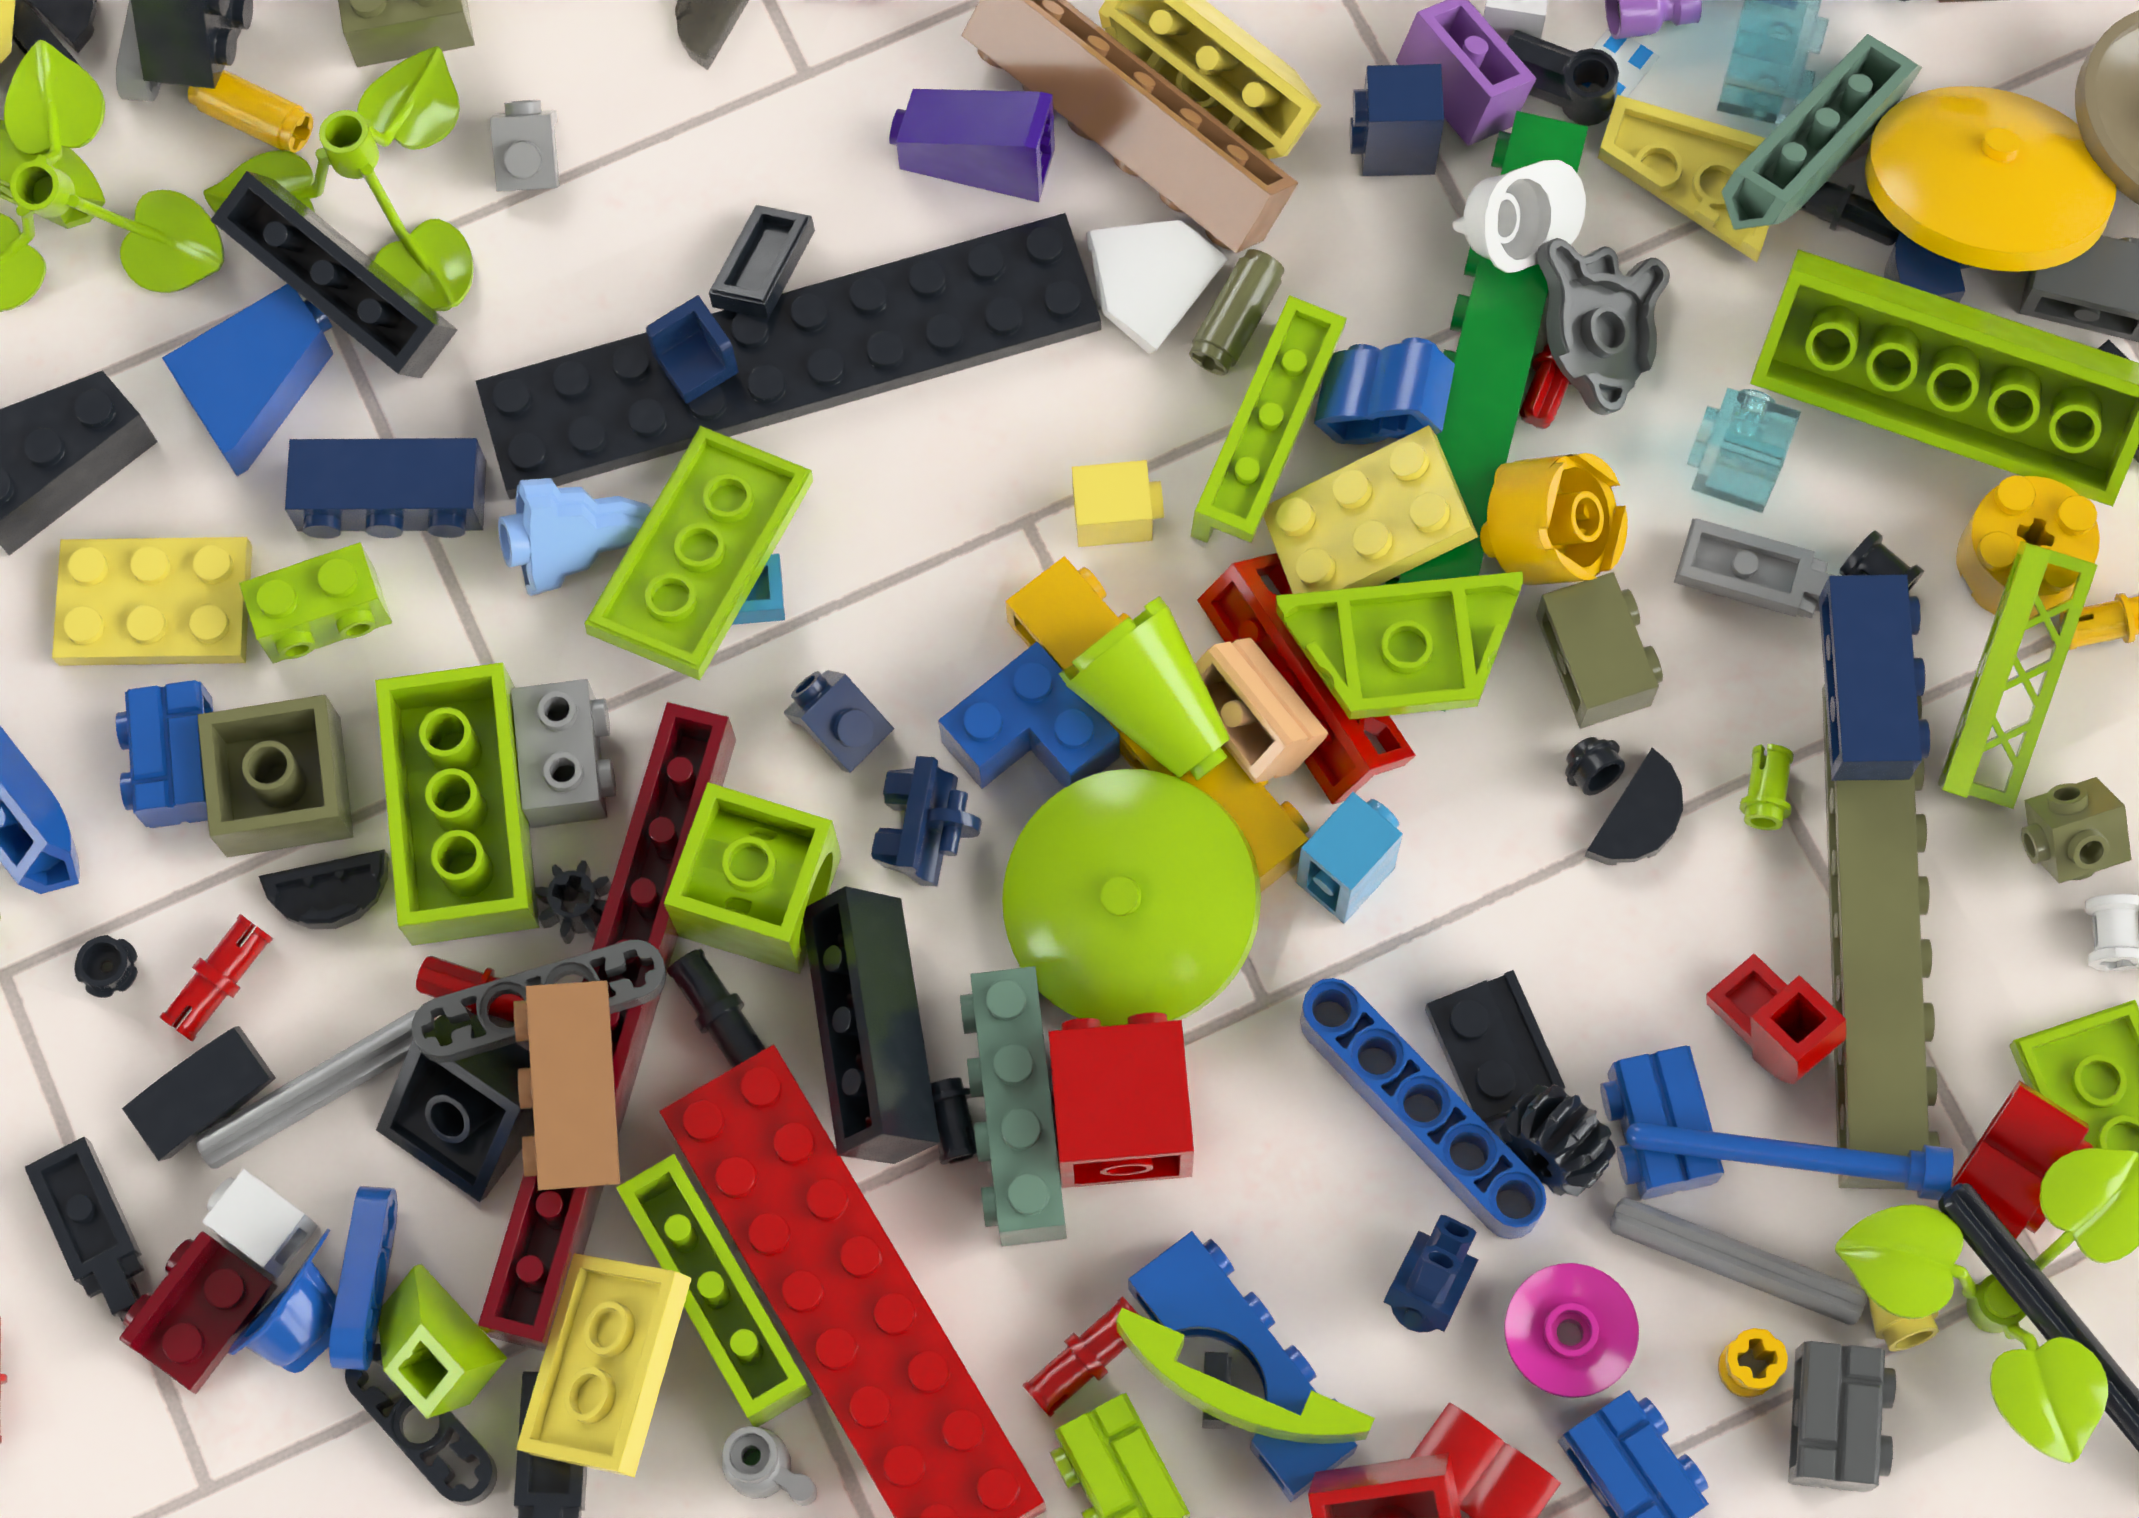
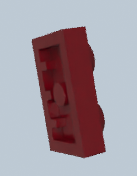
M204 1231L200 1232L194 1241L187 1239L182 1242L172 1253L165 1267L168 1275L152 1295L145 1293L132 1305L123 1322V1325L127 1328L119 1338L121 1342L141 1354L194 1394H197L226 1356L236 1338L255 1318L278 1287Z

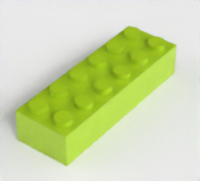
M1799 249L1794 258L1750 382L1752 385L2024 477L2038 476L2056 480L2070 487L2080 496L2112 507L2139 445L2138 362Z

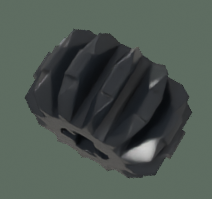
M1537 1084L1529 1093H1524L1512 1106V1110L1506 1115L1505 1122L1499 1129L1502 1139L1515 1155L1538 1177L1542 1184L1547 1185L1554 1194L1560 1196L1566 1193L1578 1197L1586 1188H1591L1603 1175V1172L1609 1166L1610 1159L1616 1152L1613 1142L1609 1139L1612 1133L1608 1126L1599 1122L1596 1117L1597 1111L1588 1109L1582 1104L1579 1095L1571 1097L1562 1087L1554 1084L1550 1087Z

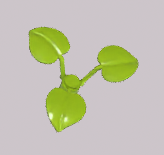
M38 40L18 65L10 83L4 106V123L9 139L18 150L25 154L37 156L35 160L19 165L10 179L11 195L19 205L16 208V213L22 219V233L18 224L11 217L0 213V312L12 310L28 302L42 286L45 278V259L35 248L28 245L35 237L33 219L35 213L43 217L53 218L64 214L70 207H73L130 231L120 247L121 263L130 279L150 291L158 293L181 291L218 272L224 263V246L217 226L210 221V215L193 199L172 190L149 191L139 199L135 209V219L131 220L75 196L74 185L70 177L52 166L62 158V146L80 148L94 139L104 121L105 100L98 83L85 69L43 40ZM50 150V152H49L47 155H42V154H41V153H44V152Z
M439 46L419 52L381 75L362 95L357 112L352 110L337 111L330 114L322 122L319 129V138L323 148H319L315 152L318 159L315 178L310 165L302 157L291 151L274 150L250 158L238 166L224 180L203 191L208 205L216 213L246 171L273 178L315 213L310 199L317 198L323 194L329 165H332L335 172L340 176L350 179L364 178L393 231L399 238V241L384 246L376 255L374 262L434 311H448L452 307L458 306L464 300L472 285L474 272L473 257L470 247L461 232L443 220L429 219L422 222L409 234L374 171L379 160V150L376 143L386 147L395 139L404 148L411 150L423 149L443 140L455 127L460 112L459 96L450 76L444 54Z
M2099 1148L2077 1150L2062 1156L2047 1170L2040 1186L2041 1209L2045 1218L2053 1226L2065 1232L2033 1260L2041 1271L2074 1241L2086 1257L2102 1264L2120 1260L2139 1246V1154L2136 1151ZM1899 1205L1871 1214L1850 1228L1837 1241L1835 1252L1852 1271L1865 1293L1888 1313L1907 1319H1920L1936 1313L1951 1299L1954 1291L1953 1277H1955L1963 1287L1962 1295L1967 1298V1313L1976 1327L1988 1333L2004 1332L2007 1339H2016L2023 1343L2026 1350L2014 1349L2006 1351L1999 1355L1992 1364L1990 1389L1994 1403L2008 1425L2033 1448L2063 1463L2070 1464L2076 1461L2099 1423L2108 1399L2106 1373L2094 1353L2081 1343L2063 1337L2053 1338L2039 1347L2034 1335L2019 1326L2018 1322L2026 1314L1993 1274L1987 1276L1980 1283L1975 1284L1966 1268L1954 1264L1963 1248V1234L1959 1226L1939 1210L1924 1205Z

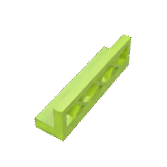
M1289 295L1194 511L1191 537L1208 543L1215 528L1252 543L1343 333L1347 318Z
M2020 541L1938 781V785L1943 791L1968 798V795L2014 809L2090 590L2097 564ZM2048 563L2079 572L2070 599L2046 610L2038 595V591ZM2033 606H2035L2039 614L2029 618ZM2066 610L2059 632H2057L2050 618ZM2043 622L2054 643L2050 658L2025 671L2017 657L2024 632ZM2012 667H2014L2018 675L2008 679ZM2044 672L2038 693L2036 694L2029 679ZM2022 683L2033 704L2029 719L2004 732L1996 718L2003 693ZM1993 727L1997 736L1987 740ZM2023 733L2017 754L2015 755L2008 740ZM1999 744H2002L2012 764L2004 791L1973 782L1983 752Z

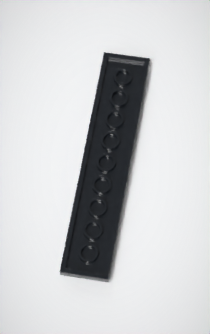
M1063 213L782 293L769 319L727 310L712 313L732 344L739 372L688 404L684 402L654 358L647 332L476 380L475 382L504 486L511 500L516 498L517 485H519L520 480L551 478L556 486L564 485L686 450L700 426L731 437L1101 330V318L1067 215Z

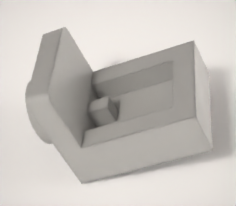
M541 100L505 102V113H498L490 118L496 192L559 187L554 125L558 122L557 110L542 111Z

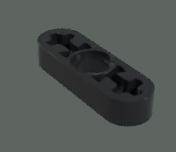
M375 1344L372 1361L383 1366L381 1345ZM345 1369V1381L351 1394L442 1496L455 1504L470 1506L483 1501L491 1494L497 1481L495 1461L452 1411L438 1415L439 1428L432 1439L424 1443L410 1442L404 1434L403 1422L406 1415L416 1406L407 1396H404L398 1400L389 1416L386 1417L382 1412L383 1409L392 1406L394 1402L376 1386L369 1387L365 1391L363 1386L369 1380L368 1373L365 1370ZM389 1378V1380L396 1386V1388H397L399 1391H401V1390L397 1387V1385ZM454 1432L458 1433L460 1440L448 1445L453 1452L467 1463L474 1461L476 1458L480 1461V1464L474 1470V1474L479 1481L471 1489L463 1484H458L453 1489L451 1488L449 1483L454 1479L455 1472L439 1455H437L431 1466L426 1462L427 1457L445 1448Z

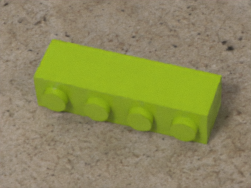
M675 1154L616 1187L661 1268L676 1271L691 1278L684 1308L753 1427L763 1425L813 1395Z

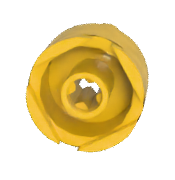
M1589 453L1523 459L1501 464L1494 476V485L1488 502L1487 522L1483 524L1480 532V541L1484 553L1488 557L1496 558L1506 573L1522 571L1524 585H1543L1597 579L1596 576L1601 571H1610L1618 563L1626 543L1628 529L1626 505L1616 506L1611 488L1620 486L1615 473L1601 458Z
M2018 475L2005 478L1982 499L1958 543L1956 565L1960 577L1963 574L1966 583L1973 591L1971 596L1982 608L1994 615L1996 614L2020 541L2095 563L2100 545L2095 505L2088 498L2080 496L2070 487L2053 479ZM2048 563L2038 591V595L2046 610L2070 599L2079 572ZM2033 606L2029 618L2039 614L2035 606Z

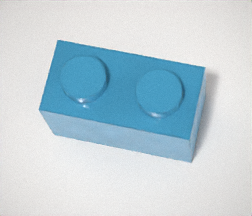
M1352 792L1302 846L1296 883L1345 924L1395 869L1403 833L1397 829L1400 825L1399 821L1379 801L1370 799L1366 803L1357 794Z

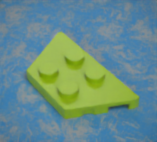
M1520 571L1277 595L1275 605L1277 615L1349 719L1478 707L1524 580L1523 573Z

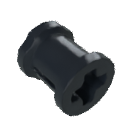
M1876 530L1862 541L1844 562L1839 571L1842 576L1908 575L1909 591L1925 572L1917 564L1912 567L1908 566L1882 544L1883 536Z

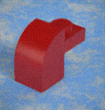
M1752 954L1706 993L1707 1005L1752 1048V1059L1771 1075L1789 1084L1796 1083L1846 1039V1018L1799 975L1787 985L1755 954Z

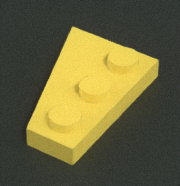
M1617 95L1600 146L1598 159L1756 263L1758 262L1769 225L1733 229L1721 191L1733 172L1766 138Z

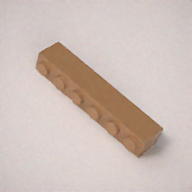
M980 0L961 35L978 49L979 56L985 62L996 68L1004 69L1022 83L1024 91L1053 94V109L1068 120V125L1072 131L1085 139L1099 144L1113 156L1115 164L1121 170L1130 175L1140 177L1159 192V197L1164 204L1177 212L1186 213L1205 228L1207 237L1213 243L1222 248L1238 253L1264 241L1298 185V182L1066 0Z

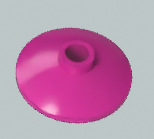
M1562 1263L1537 1271L1520 1285L1507 1308L1504 1334L1507 1350L1514 1365L1531 1384L1556 1396L1580 1398L1606 1390L1615 1384L1627 1371L1638 1347L1639 1324L1631 1299L1620 1284L1611 1276L1588 1265ZM1568 1322L1576 1325L1581 1332L1580 1342L1572 1346L1563 1344L1557 1336V1327L1560 1324Z

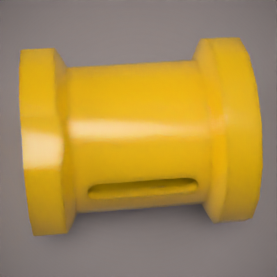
M1752 1328L1742 1331L1735 1340L1723 1349L1718 1359V1373L1721 1382L1730 1392L1739 1397H1757L1773 1387L1778 1378L1785 1373L1788 1355L1784 1344L1776 1339L1771 1332L1765 1329ZM1748 1349H1752L1754 1359L1765 1360L1767 1367L1756 1378H1753L1750 1367L1739 1366L1738 1360Z

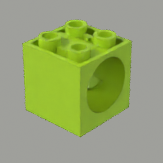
M708 782L664 901L678 936L800 974L807 956L803 926L806 906L829 894L842 857L833 821Z

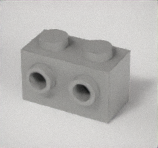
M588 679L511 688L522 811L530 826L534 828L607 818L606 797L616 796V782L611 758L602 759L600 737L610 736V721L606 699H596Z

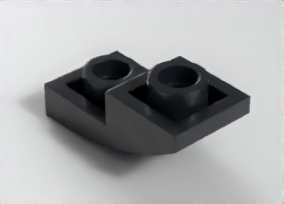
M237 1026L223 1033L182 1061L136 1096L122 1110L157 1160H166L172 1158L216 1120L233 1115L275 1080L276 1077L241 1027Z

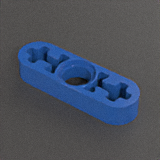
M360 1186L357 1190L330 1331L329 1358L332 1368L368 1370L371 1365L397 1224L398 1201L395 1188Z

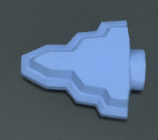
M551 478L520 480L516 491V514L501 516L498 521L502 554L509 568L522 567L527 594L530 596L561 588L566 576L588 570L600 553L622 549L630 545L651 508L648 504L621 496L593 499L582 487L557 488Z

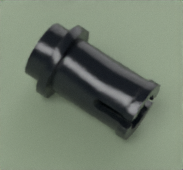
M960 1077L931 1083L940 1143L937 1144L940 1153V1164H954L977 1157L975 1131L967 1099L971 1098L970 1088H964L962 1078Z

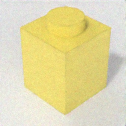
M1147 460L1072 467V489L1078 547L1152 541L1153 519L1164 518L1161 481L1149 482Z

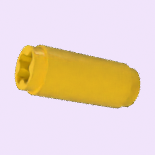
M223 70L215 89L189 86L188 101L197 106L200 112L282 151L289 150L293 153L300 151L311 135L313 117L305 112L302 106L226 70Z

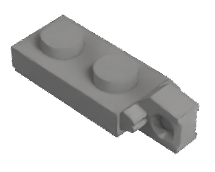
M1692 518L1674 583L1794 617L1799 615L1812 618L1814 611H1819V596L1829 576L1835 575L1826 573L1828 563L1814 558L1815 551Z

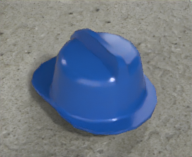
M327 1229L290 1283L257 1314L236 1338L228 1351L230 1355H235L246 1347L271 1364L280 1366L289 1372L298 1373L303 1371L329 1347L337 1296L315 1267L312 1259L325 1241L330 1229Z

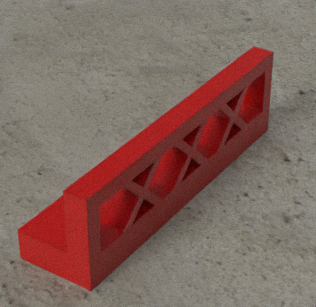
M1273 553L1232 563L1197 601L1224 642L1233 643L1235 640L1252 638L1328 732L1324 741L1311 753L1304 763L1331 804L1345 801L1352 792L1356 793L1374 775L1405 766L1416 756L1390 716L1349 719L1277 615L1275 605L1277 595L1269 591L1261 576L1268 575L1281 595L1293 594L1278 554ZM1364 730L1376 736L1385 749V753L1378 754L1364 733Z

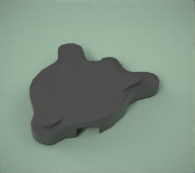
M1555 238L1547 241L1538 248L1537 260L1547 280L1549 291L1546 328L1551 354L1560 371L1579 390L1585 404L1591 411L1599 415L1614 413L1623 407L1628 392L1635 387V382L1641 373L1649 371L1653 365L1657 348L1654 311L1659 296L1669 282L1670 272L1661 260L1648 258L1637 263L1626 275H1623L1619 269L1617 254L1610 247L1604 246L1582 256L1563 239Z

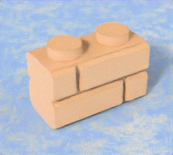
M1252 638L1235 640L1233 643L1214 644L1195 663L1230 737V740L1223 745L1253 783L1270 780L1272 777L1278 778L1290 775L1298 769L1327 737L1328 732Z

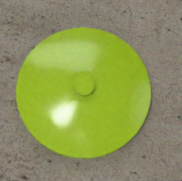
M1144 769L1110 770L1093 774L1063 788L1043 804L1028 821L1014 845L1007 864L1003 883V919L1012 952L1021 968L1035 966L1038 991L1066 1013L1077 1018L1101 1020V1026L1128 1024V1017L1151 1012L1166 1014L1167 1021L1181 1020L1201 1010L1221 994L1236 977L1246 961L1259 923L1261 907L1260 879L1254 855L1243 831L1225 808L1209 794L1177 777L1157 771Z

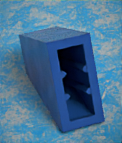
M289 284L282 286L162 357L177 384L237 477L249 470L334 354L324 335V332L333 328L330 320L307 299L303 301L298 292Z

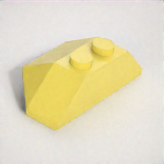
M1105 0L1098 11L1102 29H1105L1109 35L1268 159L1288 156L1321 108V104L1295 69L1206 0Z

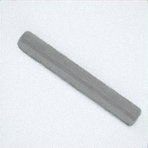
M417 1010L410 1011L199 1134L195 1141L203 1160L210 1168L217 1169L404 1060L414 1039L411 1024Z
M1621 1198L1612 1215L1610 1230L1614 1234L1848 1325L1855 1324L1863 1313L1867 1294L1862 1288L1630 1198Z

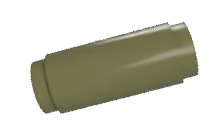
M1256 249L1247 250L1244 257L1239 258L1192 340L1193 347L1189 352V356L1196 364L1217 375H1226L1230 367L1236 365L1282 283L1281 277L1285 270L1278 260Z

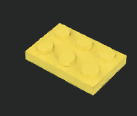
M1429 425L1268 504L1263 515L1293 594L1378 586L1478 537L1439 440Z
M247 537L60 539L52 650L53 660L58 666L246 663L249 614L239 583L251 579V542Z
M574 1253L516 1450L538 1457L635 1478L691 1278L672 1270Z

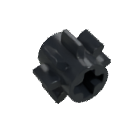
M581 860L578 864L576 871L563 872L559 866L553 865L552 873L554 878L548 888L535 887L534 890L537 898L550 906L538 916L539 921L544 929L550 928L559 922L561 925L560 934L565 944L571 943L575 933L582 934L588 932L595 939L598 931L597 926L601 921L606 901L601 900L600 897L608 894L611 888L608 876L599 877L592 882L590 879V868L584 860ZM578 892H583L588 903H577L573 912H568L563 902L575 901Z

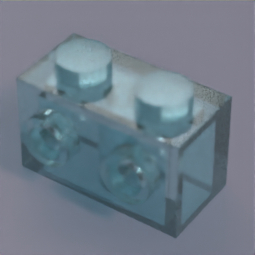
M1744 0L1716 110L1779 125L1794 110L1795 105L1798 106L1812 91L1816 74L1815 71L1805 69L1809 52L1820 54L1829 21L1828 18L1818 16L1822 0Z
M1727 388L1720 409L1707 406L1686 464L1698 468L1691 490L1763 513L1783 467L1801 411L1776 404L1771 396L1758 390L1744 389L1737 391Z

